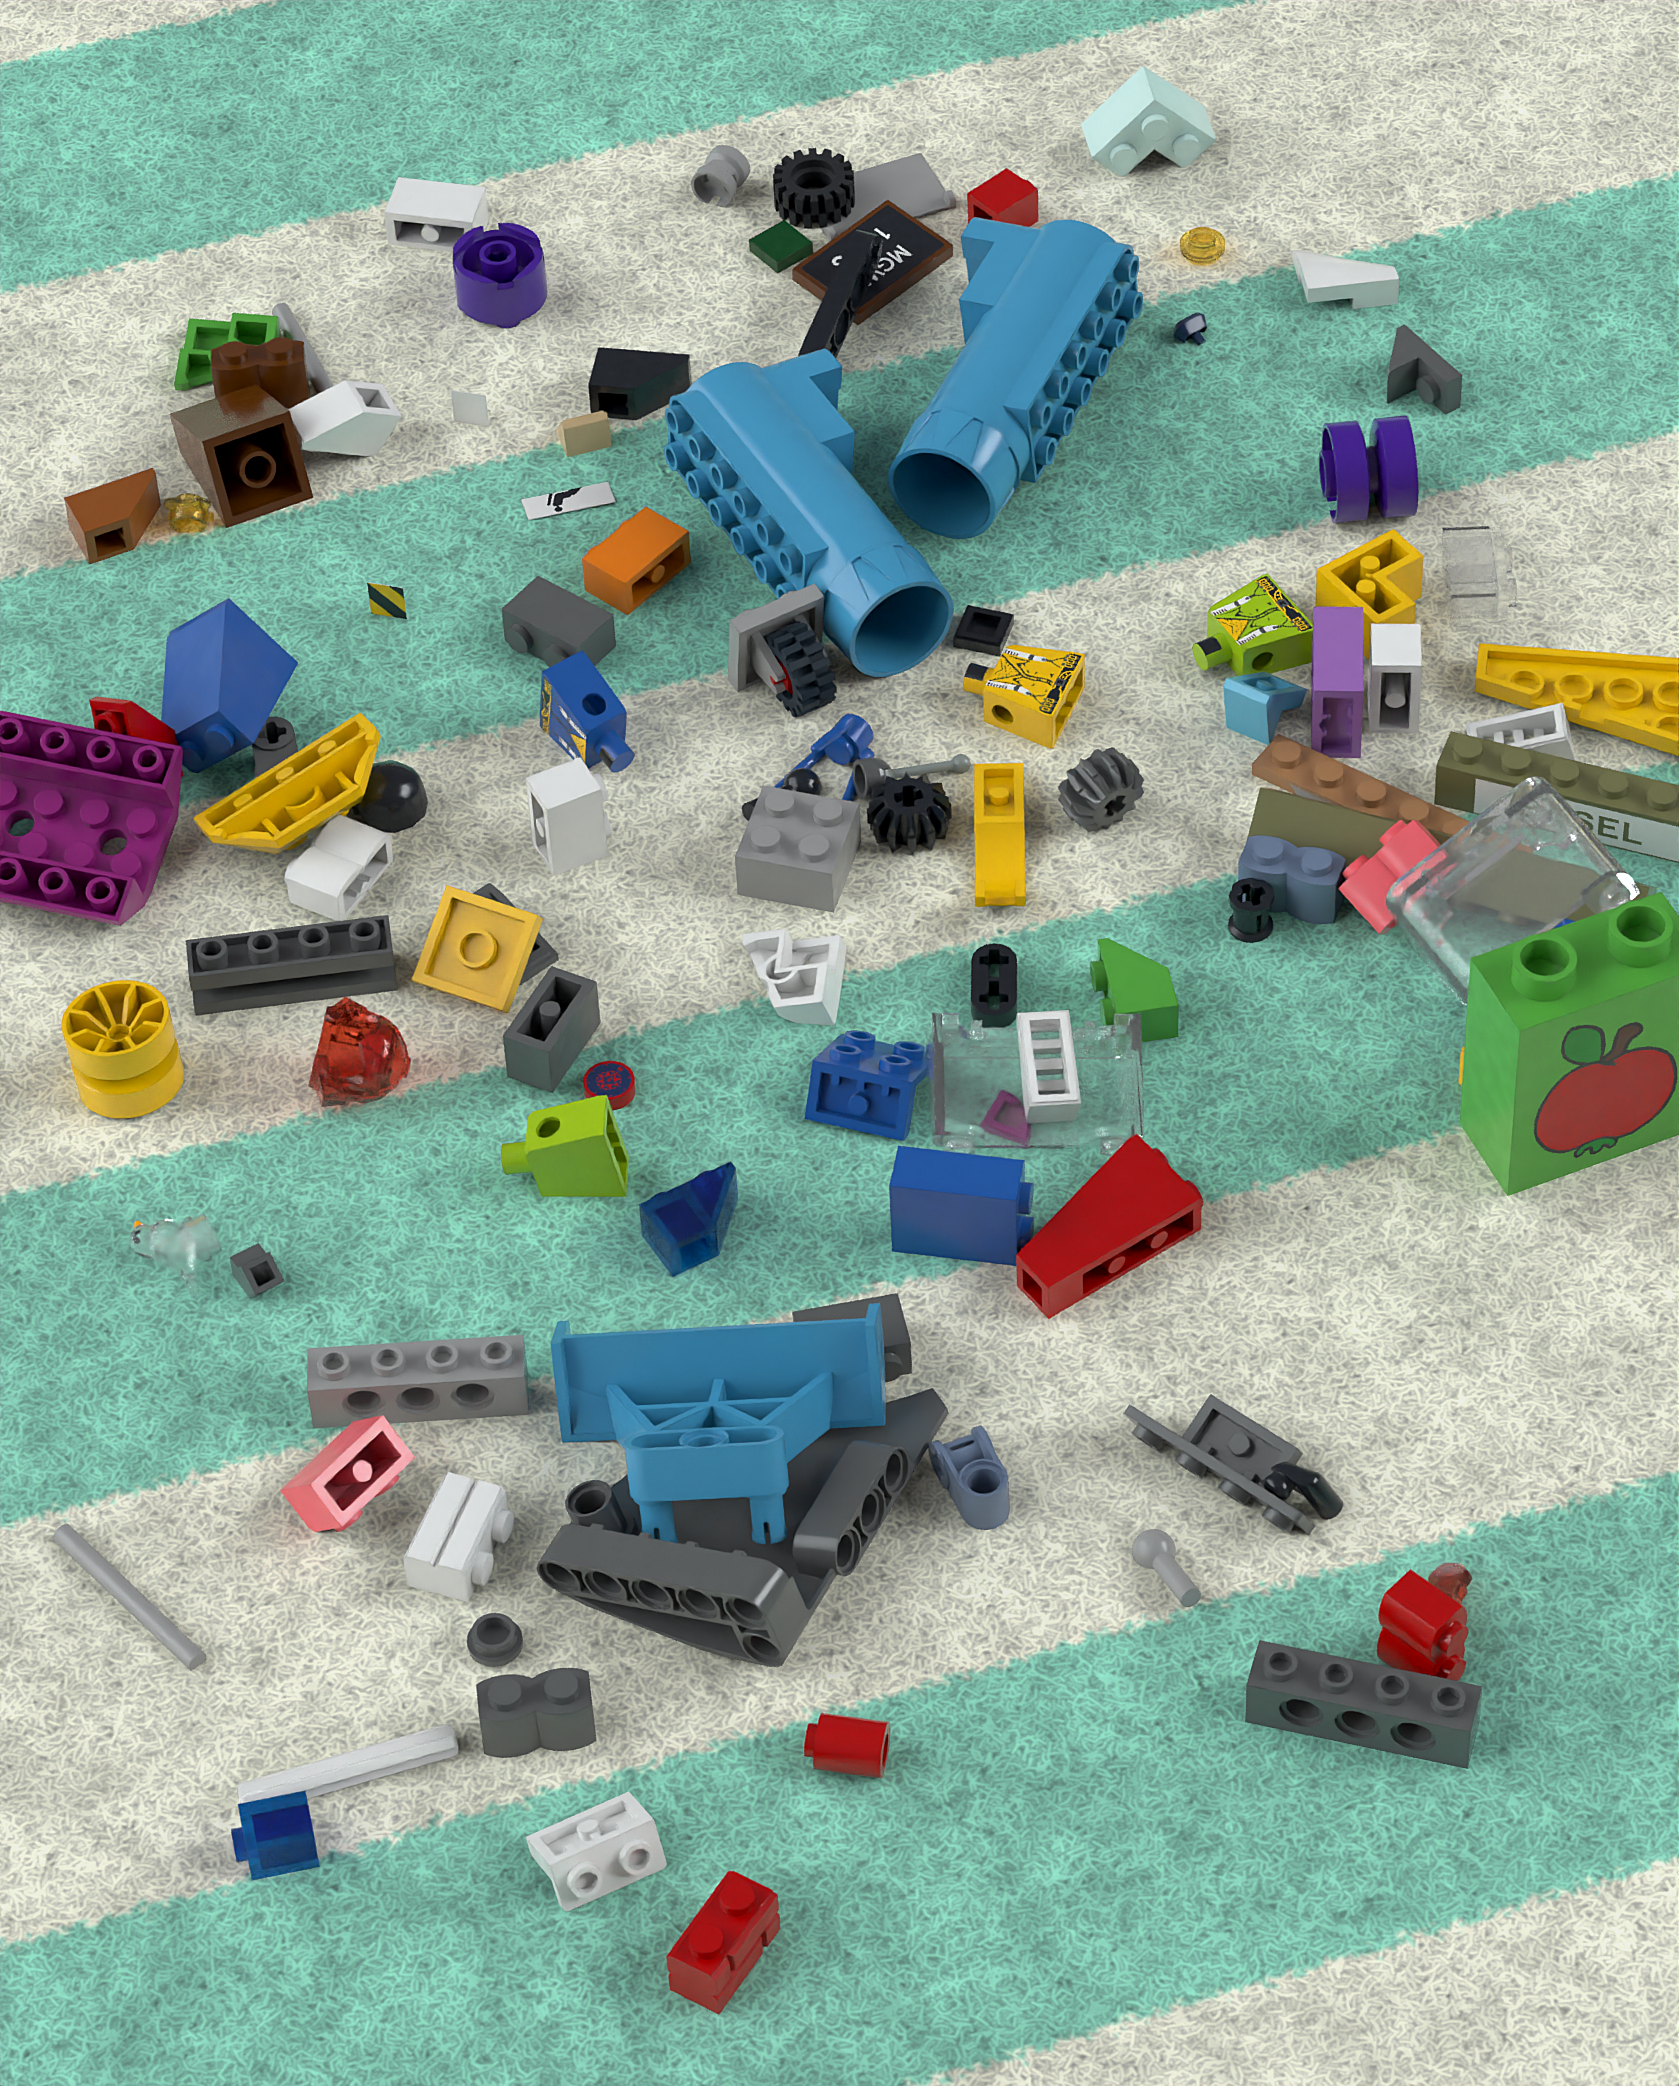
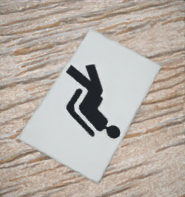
M608 482L521 500L528 520L616 502Z

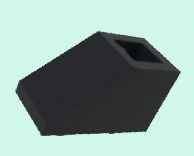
M598 347L588 383L591 413L604 411L607 412L608 418L639 420L668 405L672 396L686 392L692 385L690 354Z

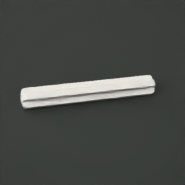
M450 1724L440 1725L242 1782L237 1786L238 1798L245 1815H253L454 1757L458 1754V1741Z

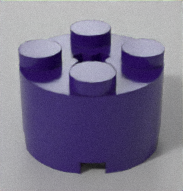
M498 223L499 229L485 232L483 226L473 228L463 234L453 247V271L457 306L468 317L478 322L497 325L500 328L516 327L522 320L531 317L539 311L547 298L545 259L540 240L530 229L514 223Z

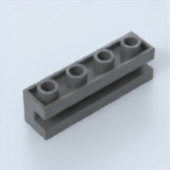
M388 915L186 940L188 973L191 991L193 992L195 1016L398 990Z

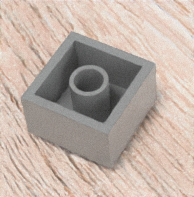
M763 785L735 855L737 894L834 913L861 843L859 803Z

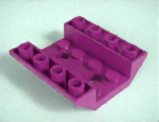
M0 710V901L118 926L124 924L140 911L152 893L179 815L183 757L181 746ZM23 819L34 821L32 830L24 836L17 837L10 834L11 828L16 822ZM114 838L127 840L125 848L118 854L105 855L102 853L104 845L109 840Z

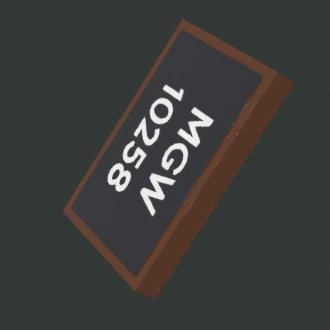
M886 200L792 269V280L822 301L853 232L860 230L881 235L882 253L880 261L853 320V323L860 325L953 257V244L891 201Z

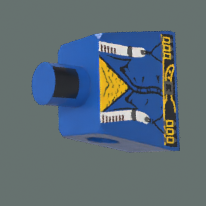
M581 650L542 671L539 726L573 760L581 757L588 769L602 761L613 773L627 768L635 757L634 752L625 742L627 712L624 705L584 651Z

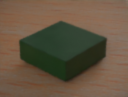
M783 220L749 239V250L776 273H780L812 255L813 242Z

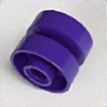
M1406 415L1374 418L1367 448L1362 429L1357 420L1325 423L1323 425L1322 450L1319 452V476L1323 497L1327 498V502L1337 501V509L1329 510L1333 523L1365 521L1370 507V493L1374 494L1377 509L1383 519L1416 515L1419 494L1417 457L1411 424Z

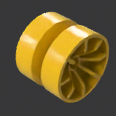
M133 980L106 982L81 993L65 1010L61 1029L68 1056L72 1063V1071L79 1096L88 1109L109 1118H134L158 1110L175 1097L183 1084L185 1072L178 1042L175 1038L169 1006L166 998L158 989L149 984Z

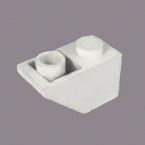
M344 380L288 409L291 413L300 450L340 453L349 456L371 457L377 455L401 418V414L383 384Z

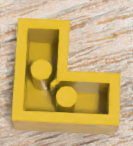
M1392 529L1317 569L1315 607H1363V655L1369 660L1371 624H1415L1416 603L1414 601L1422 597L1424 556L1397 531Z

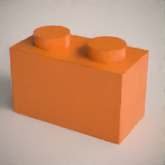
M645 506L630 520L624 521L603 542L592 547L582 558L585 591L624 614L629 615L691 563L689 531Z

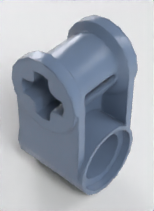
M981 1425L973 1427L970 1435L944 1444L939 1440L930 1442L928 1444V1451L933 1470L942 1487L948 1490L963 1520L969 1526L980 1530L995 1529L1004 1524L1010 1512L1008 1474L998 1458L985 1428Z

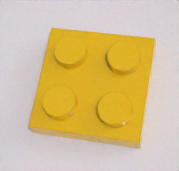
M446 885L412 981L508 1014L543 918L537 914Z

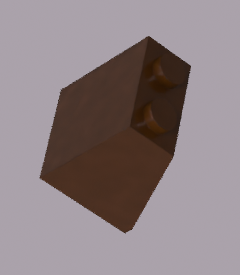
M254 384L169 414L180 453L226 528L314 498L291 413L258 385Z

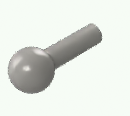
M1149 1529L1140 1533L1132 1545L1134 1560L1144 1568L1154 1569L1184 1607H1192L1197 1604L1201 1598V1592L1175 1561L1176 1547L1173 1539L1166 1532L1159 1529Z

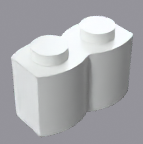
M342 815L334 817L326 826L323 825L318 828L313 837L311 847L305 850L299 857L293 858L285 872L289 902L335 921L345 920L365 896L366 891L373 886L392 862L391 834Z

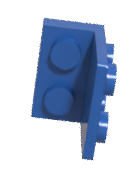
M851 1030L845 1034H840L812 1061L804 1119L904 1141L910 1131L916 1086L937 1066L939 1055L925 1052V1047L915 1042L899 1041L893 1045L875 1041V1035L865 1031Z

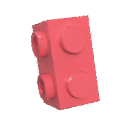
M383 1415L353 1421L280 1491L309 1529L314 1532L330 1529L340 1532L360 1518L363 1513L361 1509L371 1499L385 1493L399 1480L398 1474L415 1459V1456Z

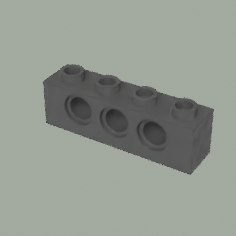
M1259 1640L1246 1684L1245 1722L1468 1769L1480 1723L1482 1686Z

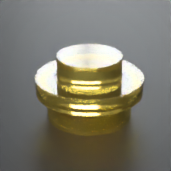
M1196 227L1182 235L1180 239V252L1187 261L1194 265H1210L1215 263L1224 254L1225 238L1220 232L1209 227Z

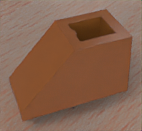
M153 468L64 498L70 531L89 564L134 550L161 506L157 477Z

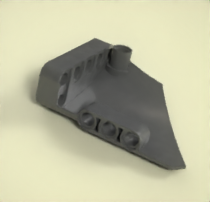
M931 1388L904 1398L886 1402L885 1426L830 1428L787 1463L789 1486L785 1494L782 1495L788 1536L778 1543L771 1544L770 1528L768 1533H765L766 1544H759L752 1540L751 1532L753 1530L750 1502L747 1497L672 1501L675 1532L678 1537V1542L673 1543L660 1540V1534L659 1538L653 1539L651 1534L642 1532L640 1506L630 1497L628 1474L612 1487L601 1480L583 1482L574 1487L567 1495L565 1507L571 1522L561 1526L536 1567L537 1573L549 1587L585 1606L691 1647L767 1667L782 1666L837 1575L846 1577L857 1567L928 1449V1444L932 1442L949 1414L948 1409L935 1390Z

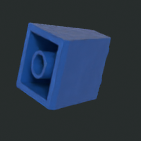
M230 598L170 631L166 642L161 721L175 730L177 745L181 746L183 750L182 765L190 772L197 774L255 742L298 665V662Z

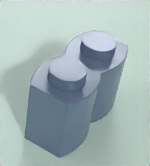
M1249 836L1238 861V881L1254 878L1267 882L1274 891V901L1269 910L1271 913L1287 912L1294 918L1308 923L1332 924L1335 923L1345 899L1339 887L1345 882L1342 873L1346 869V859L1333 851L1323 848H1297L1290 842L1277 837Z

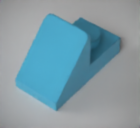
M1267 672L1226 678L1223 686L1226 726L1230 730L1269 745L1273 740L1282 711L1300 708L1307 689Z

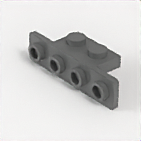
M1212 1394L1209 1395L1182 1437L1130 1404L1123 1413L1136 1425L1132 1431L1136 1438L1156 1451H1159L1163 1444H1166L1179 1452L1174 1461L1201 1479L1207 1471L1223 1480L1218 1489L1243 1506H1246L1250 1498L1263 1505L1266 1509L1262 1517L1279 1529L1289 1534L1293 1527L1296 1526L1309 1535L1314 1529L1315 1525L1303 1513L1265 1490L1263 1486L1264 1479L1273 1472L1271 1467L1282 1462L1296 1465L1303 1453L1297 1447Z

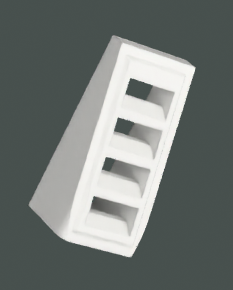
M1563 703L1466 724L1467 735L1482 739L1484 737H1494V742L1505 744L1504 736L1513 735L1514 742L1507 745L1575 760L1570 726ZM1534 734V738L1525 740V735Z
M1069 1010L1017 1013L1016 1020L1026 1122L1046 1123L1076 1120L1081 1106V1097ZM1059 1032V1039L1032 1040L1031 1033ZM1034 1054H1061V1058L1034 1060ZM1062 1074L1063 1079L1037 1081L1036 1076Z

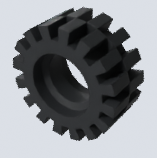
M808 148L809 154L803 155L802 151L798 150L793 152L794 159L786 155L781 159L782 165L777 164L774 168L773 189L776 212L779 211V216L783 220L789 218L790 224L797 227L800 221L804 222V228L812 229V223L819 222V228L821 229L827 227V220H831L834 224L841 222V215L848 217L851 213V207L854 208L855 205L854 170H852V164L849 160L844 162V156L840 153L832 157V150L824 149L822 154H817L816 148ZM810 187H821L820 189H806Z

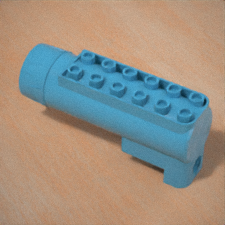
M974 217L963 231L961 244L963 258H966L969 284L959 298L965 346L926 409L912 424L888 472L889 489L896 504L908 518L925 530L953 539H967L978 536L991 526L1016 490L1020 480L1036 483L1046 465L1050 466L1053 463L1056 448L1063 436L1070 434L1074 418L1081 406H1086L1089 402L1092 387L1098 377L1105 375L1109 359L1114 350L1122 346L1130 323L1133 319H1137L1140 316L1143 307V294L1138 291L1137 285L1139 257L1134 255L1131 245L1116 242L1108 234L1095 226L1076 220H1056L1046 223L1040 228H1033Z
M821 349L763 368L748 362H734L710 370L698 378L686 392L670 398L669 407L665 410V418L668 425V444L664 446V455L669 468L672 471L678 472L686 482L692 497L702 502L709 511L713 523L717 527H722L730 537L736 552L739 555L745 556L753 566L759 581L763 584L766 583L777 596V599L789 591H798L815 583L824 595L823 632L860 672L873 677H888L907 671L921 663L932 654L945 638L953 619V600L920 552L902 537L852 476L855 431L837 411L838 391L841 389L842 365L830 351Z

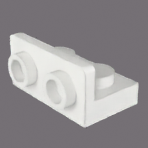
M626 1792L526 1837L531 1856L552 1880L558 1903L564 1911H571L663 1870L667 1865L654 1819L630 1792Z

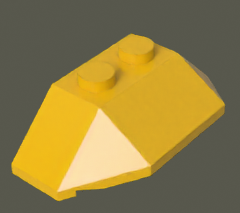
M358 713L201 812L193 819L212 843L276 855L284 850L294 849L304 843L310 833L338 815L345 817L351 807L361 802L365 794L381 735L377 728L362 713Z

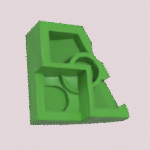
M233 312L231 322L189 318L184 348H180L174 381L175 390L184 391L213 381L211 372L212 349L231 341L258 346L271 339L281 337L278 316Z

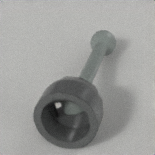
M958 754L950 761L891 769L889 764L879 758L857 759L853 764V782L858 796L861 799L870 798L873 787L883 786L886 776L894 779L903 778L906 771L909 776L950 770L962 774L970 769L971 762L966 755Z

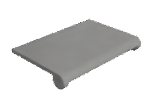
M918 153L854 172V208L851 207V213L848 217L841 215V222L837 224L827 220V227L821 228V230L830 242L886 200L891 201L917 219L956 207V198L952 190L946 191L923 155ZM810 187L806 189H820L821 187Z

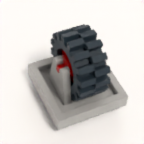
M815 583L798 591H789L775 601L756 609L745 610L737 617L729 620L728 681L739 692L764 681L776 694V698L780 702L783 701L785 709L791 711L792 716L795 718L830 704L836 699L834 693L837 692V686L832 682L836 680L835 674L829 669L828 665L831 662L822 645L824 595Z

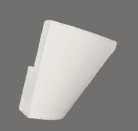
M1292 250V259L1298 282L1303 284L1308 303L1350 298L1353 309L1398 304L1399 277L1393 266L1343 259L1303 250Z
M787 929L743 934L742 943L753 961L756 972L765 986L778 1016L795 1023L835 1026L847 946L841 935L793 941Z

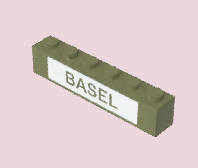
M1450 732L1436 765L1435 805L1679 863V785L1461 733Z

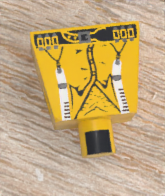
M1010 645L1004 649L995 668L970 663L965 672L963 690L983 696L984 722L1053 749L1085 688V654Z

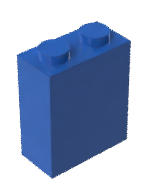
M898 1146L889 1184L892 1252L1016 1266V1254L1033 1238L1034 1217L1026 1216V1214L1030 1215L1034 1184L1025 1182V1160Z

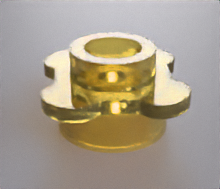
M186 493L164 501V508L170 512L167 515L169 526L178 533L203 532L207 529V522H213L214 513L209 511L211 507L210 500L199 495Z

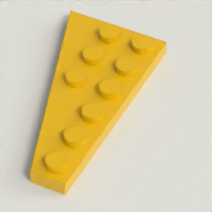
M1479 643L1475 692L1531 710L1563 703L1569 722L1679 756V658Z

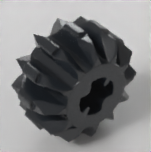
M907 771L902 779L896 780L886 776L883 786L873 787L869 808H867V823L870 824V830H873L876 843L888 842L892 853L901 848L902 845L907 846L912 856L917 845L921 844L932 851L936 842L935 839H946L949 819L952 818L951 803L949 802V797L946 796V792L943 790L942 783H931L927 774H923L917 779L911 778Z

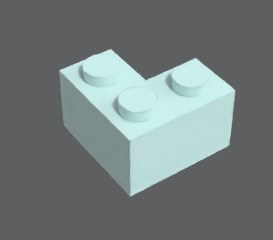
M1144 66L1136 71L1081 123L1091 158L1119 176L1127 175L1154 149L1181 167L1189 166L1216 141L1205 106Z

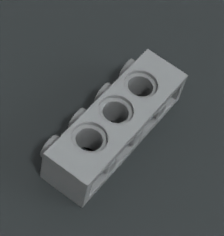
M524 1335L307 1348V1393L313 1429L346 1427L353 1421L382 1415L390 1424L529 1415L528 1368Z

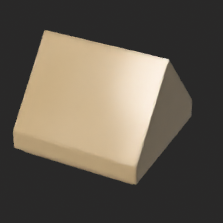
M604 411L563 420L556 429L567 457L612 447L607 412Z

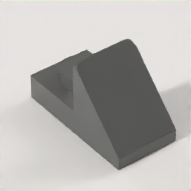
M1405 324L1398 327L1388 369L1387 404L1417 389L1419 396L1425 403H1433L1445 415L1460 408L1462 374Z

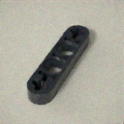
M860 230L853 232L803 341L798 356L827 349L837 358L878 267L882 253L881 235Z

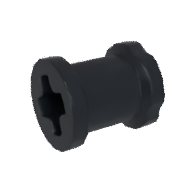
M1246 878L1237 881L1232 885L1228 898L1229 904L1233 909V914L1228 922L1229 932L1235 939L1242 942L1255 943L1263 941L1273 931V920L1269 915V910L1274 901V891L1263 880ZM1258 919H1259V930H1257V920H1258Z

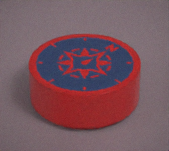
M604 1061L597 1063L587 1070L583 1078L585 1098L607 1095L612 1111L627 1106L635 1096L634 1074L627 1065L621 1062Z

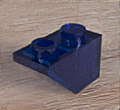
M730 1161L713 1170L704 1171L694 1179L666 1192L657 1193L649 1200L639 1204L642 1237L672 1277L719 1256L738 1202L736 1167Z

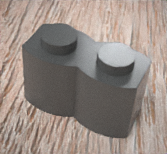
M557 1668L540 1673L533 1678L524 1675L507 1674L494 1676L476 1684L484 1754L499 1758L518 1757L529 1754L540 1747L553 1751H570L586 1747L597 1741L589 1671L578 1668Z

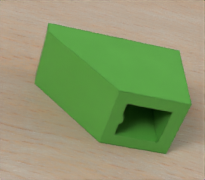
M1109 938L1098 939V961L1090 962L1091 982L1094 992L1103 991L1105 998L1100 999L1101 1020L1104 1029L1113 1028L1117 1045L1122 1046L1178 1037L1179 1005L1168 967Z

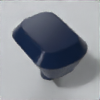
M1196 312L1179 321L1174 328L1173 337L1183 343L1193 338L1198 346L1205 343L1206 340L1200 333H1204L1207 329L1205 315Z

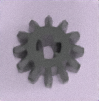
M1114 747L1108 748L1103 752L1096 749L1087 759L1080 758L1079 764L1075 768L1067 770L1068 778L1058 786L1061 793L1058 800L1063 806V811L1071 821H1075L1088 832L1096 831L1099 827L1107 830L1116 820L1122 821L1123 815L1136 808L1134 802L1144 794L1142 788L1144 778L1140 775V770L1131 759H1127L1123 753H1119Z

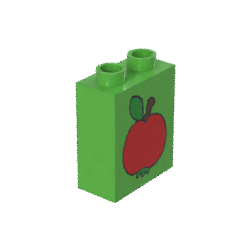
M1662 892L1623 903L1616 908L1541 934L1530 935L1518 942L1470 958L1460 1125L1507 1196L1679 1135V915Z

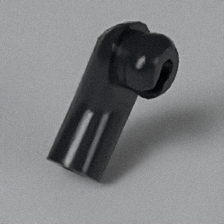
M1282 1462L1271 1467L1273 1472L1263 1481L1265 1490L1283 1501L1289 1498L1293 1490L1303 1495L1320 1517L1325 1520L1336 1517L1343 1508L1342 1499L1319 1472L1289 1462Z

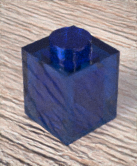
M306 1790L238 1804L242 1827L232 1828L231 1835L237 1863L248 1861L252 1881L320 1867Z

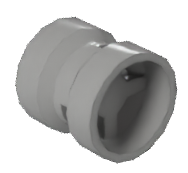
M718 145L707 156L704 162L705 165L701 166L691 180V188L694 195L704 203L709 204L714 195L721 197L715 206L724 208L729 205L737 192V188L742 186L749 176L750 164L747 158L736 148L728 145Z

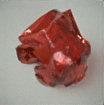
M344 997L333 1006H327L308 1085L309 1088L316 1091L321 1107L345 1105L346 1102L369 1103L380 1100L394 1090L403 1078H407L411 1067V1057L408 1056L406 1043L397 1026L384 1016L368 1011L367 1007L347 997Z

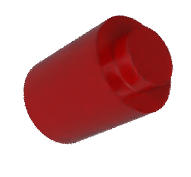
M821 1713L818 1724L809 1723L807 1726L804 1756L813 1758L814 1770L883 1778L890 1746V1722Z

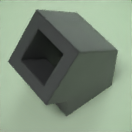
M259 1243L230 1257L233 1277L250 1299L284 1282L271 1253H266Z

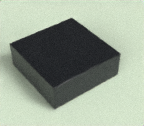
M967 605L953 637L954 647L1000 656L1014 625V614Z

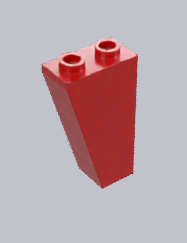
M1138 1134L1130 1137L1016 1254L1017 1287L1048 1319L1052 1318L1200 1231L1203 1199L1198 1188L1191 1181H1184L1170 1167L1167 1158L1159 1149H1152Z

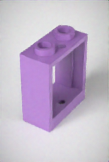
M1314 607L1311 670V749L1331 758H1361L1364 693L1363 607Z

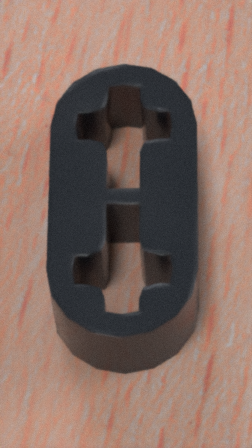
M986 944L978 948L973 953L971 959V1014L975 1023L985 1029H1003L1011 1025L1017 1015V958L1014 951L1003 944ZM990 964H1000L999 977H989ZM989 996H999V1009H989Z

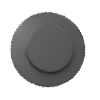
M489 1613L483 1615L475 1621L467 1635L468 1652L473 1660L481 1665L488 1667L506 1665L515 1660L522 1650V1632L519 1626L504 1614Z

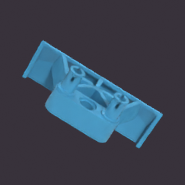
M880 1303L869 1304L866 1318L589 1334H571L569 1321H558L550 1343L562 1443L617 1440L625 1450L630 1497L640 1506L642 1532L651 1534L653 1539L659 1538L660 1534V1540L678 1542L677 1533L675 1532L672 1501L747 1497L750 1502L753 1530L751 1532L752 1540L759 1544H766L765 1533H768L770 1528L771 1544L781 1542L788 1536L782 1495L785 1494L789 1486L787 1463L830 1428L885 1426L886 1423L885 1359Z

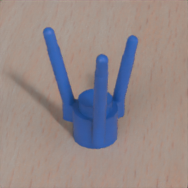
M848 713L842 716L830 731L811 746L812 752L791 771L798 768L810 769L825 755L840 765L853 763L857 759L874 758V752L868 748L874 738L870 725L863 718ZM852 771L842 800L853 802L856 789ZM786 774L781 781H779L774 787L779 788L783 786V781L788 774Z

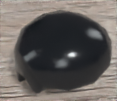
M387 760L373 763L365 794L361 802L353 806L352 809L355 815L361 816L367 826L387 833H396L413 827L425 817L428 799L422 780L412 767L398 761Z

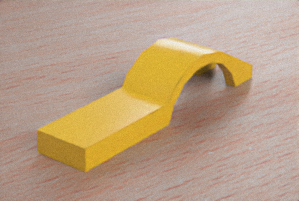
M1024 763L974 764L975 907L1026 906Z

